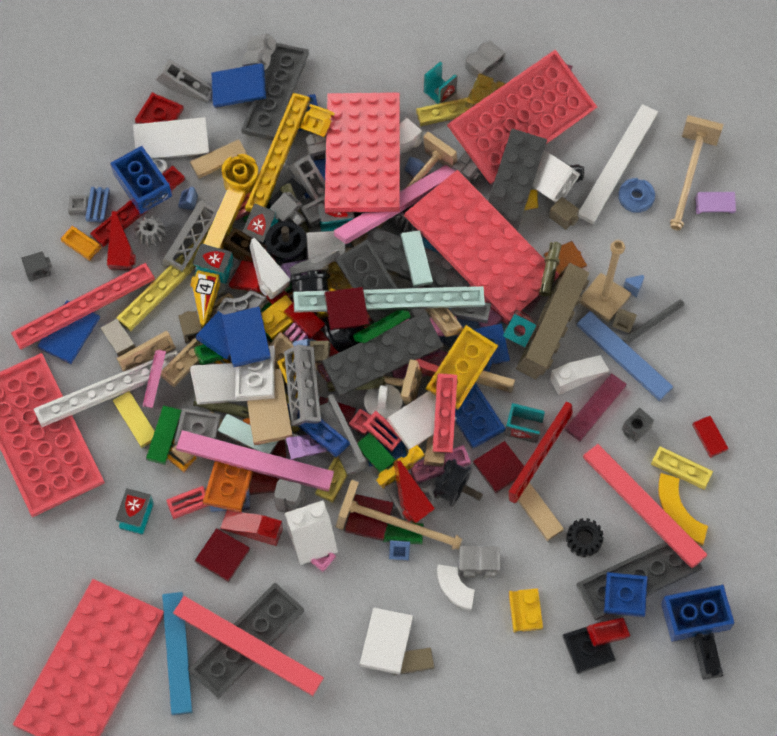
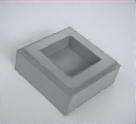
M88 195L69 196V215H86L89 201Z

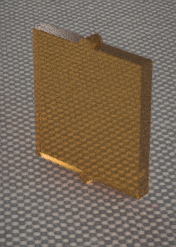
M573 241L562 245L558 258L560 262L556 267L558 274L564 270L569 262L580 268L587 266L581 256V251H578Z

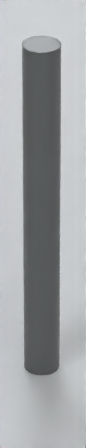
M681 299L622 338V340L629 344L685 305Z

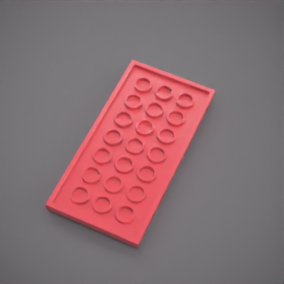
M555 49L458 116L447 126L489 184H492L495 181L511 129L547 139L546 144H548L594 111L597 106Z
M328 93L327 110L334 112L335 115H332L330 118L331 123L326 135L325 212H400V93Z
M458 170L405 212L404 216L418 231L420 230V233L472 287H484L485 301L491 303V307L507 323L511 321L516 310L521 312L540 295L539 291L546 265L545 259ZM555 272L554 282L559 277L557 272Z
M42 353L0 372V450L32 518L105 483L72 415L44 427H41L36 417L34 408L63 397Z
M92 579L13 725L34 736H101L162 621L164 611Z

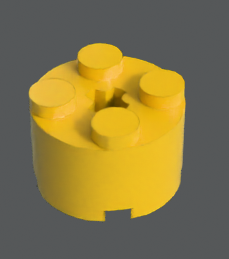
M237 154L235 157L227 158L222 165V178L225 190L229 187L245 190L246 194L252 192L259 175L256 161L246 154Z

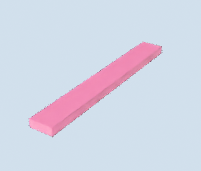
M444 165L400 191V212L420 201L454 173L455 170ZM365 212L334 230V236L348 244L400 212Z
M183 430L176 447L177 451L328 492L334 475V471Z

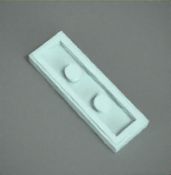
M420 230L401 233L413 287L432 284L433 280Z
M226 414L218 428L219 433L253 450L272 454L278 441L254 446L251 425L229 414Z

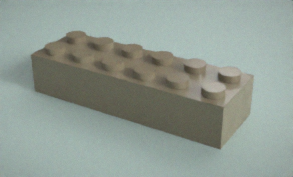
M569 262L559 274L552 288L551 296L546 301L537 326L523 351L516 370L535 380L540 375L543 376L546 370H549L553 363L552 356L554 353H557L561 345L559 341L568 330L566 325L568 321L572 320L575 314L573 310L582 299L580 294L589 283V280H587L589 272Z

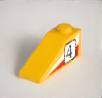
M197 270L196 276H193L190 286L193 288L202 329L210 321L221 281L219 274Z

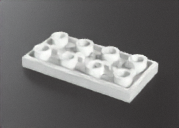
M205 117L133 125L135 149L143 146L152 160L209 153Z

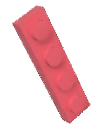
M437 374L432 452L453 453L457 375Z

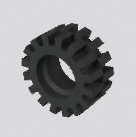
M583 518L579 521H574L573 525H570L566 537V542L568 541L567 546L568 548L571 547V552H577V556L583 554V557H587L588 554L592 556L594 552L597 553L604 538L603 530H600L601 526H597L594 520L590 522L589 518L586 521ZM579 532H589L592 535V541L589 544L580 543L577 539Z

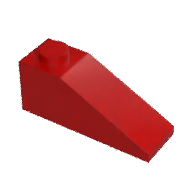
M112 211L107 266L110 270L130 271L132 270V265L136 264V254L133 253L116 211Z
M396 460L394 462L400 505L403 509L401 513L408 522L417 523L435 508L400 460Z
M227 510L220 530L277 546L283 525L281 520L268 516Z

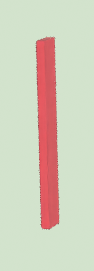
M144 263L11 332V335L19 349L22 350L154 281L155 277L147 264Z
M599 444L583 455V458L691 569L707 557V553Z
M186 596L182 598L173 612L175 616L311 696H314L324 679L321 675Z

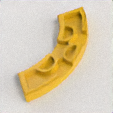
M660 473L658 497L662 509L698 545L703 546L708 526L694 519L684 508L679 495L680 478Z

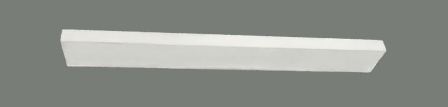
M643 104L641 105L579 210L578 217L594 225L658 115V111Z
M177 350L165 354L162 370L178 355ZM153 360L34 408L41 427L148 384Z

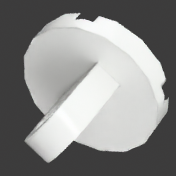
M386 384V386L380 385L379 389H369L364 397L365 410L370 415L377 411L387 420L389 416L402 409V398L399 390L389 384Z

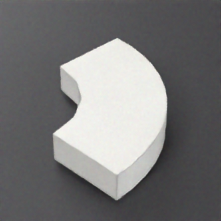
M438 564L437 577L441 590L453 604L471 611L474 589L466 587L461 582L458 576V567Z

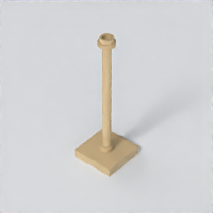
M690 115L687 116L682 137L696 140L675 218L670 220V227L674 230H681L684 226L682 217L702 144L704 142L717 146L724 124Z
M427 132L423 136L425 153L431 156V158L405 188L424 178L437 161L442 165L452 168L457 162V151L430 132ZM385 222L376 227L380 229Z
M615 240L611 243L610 250L612 256L607 276L600 273L582 294L580 304L608 323L631 296L628 290L613 282L619 257L625 251V244L621 240Z
M410 360L404 379L384 375L385 380L382 381H385L386 384L402 387L401 398L406 406L417 399L423 373L418 361ZM315 362L316 370L326 372L322 363Z
M351 480L337 519L336 528L343 530L349 512H357L452 545L451 549L459 550L462 538L458 535L453 538L358 505L353 500L359 482Z

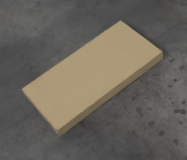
M276 369L275 399L247 401L254 446L293 437L283 375L280 369Z

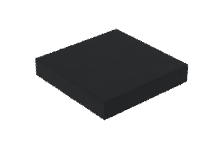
M586 627L563 634L562 636L577 674L616 661L610 643L593 646Z

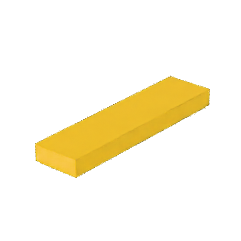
M228 187L203 244L223 249L224 240L229 235L246 196L245 190Z

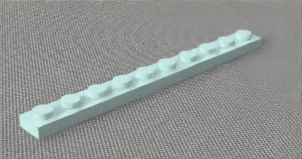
M483 286L363 290L367 310L484 307L485 305ZM325 291L294 292V313L327 312L324 297Z

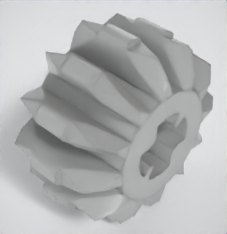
M152 215L149 219L144 216L143 221L138 220L137 226H134L135 238L141 245L145 243L147 247L150 244L156 247V242L162 243V237L166 235L165 225L161 223L159 217L154 219Z

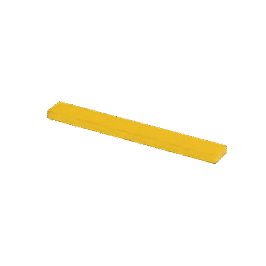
M292 94L247 201L245 211L251 212L254 204L267 207L310 103L309 96Z

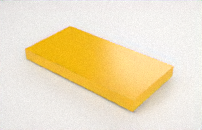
M465 325L425 389L436 396L437 374L457 375L455 408L458 410L498 345Z

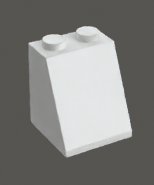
M544 150L532 187L554 202H557L561 197L565 198L580 176V173Z
M323 500L285 513L287 529L300 565L311 562V559L317 560L328 556V553H338L330 517Z

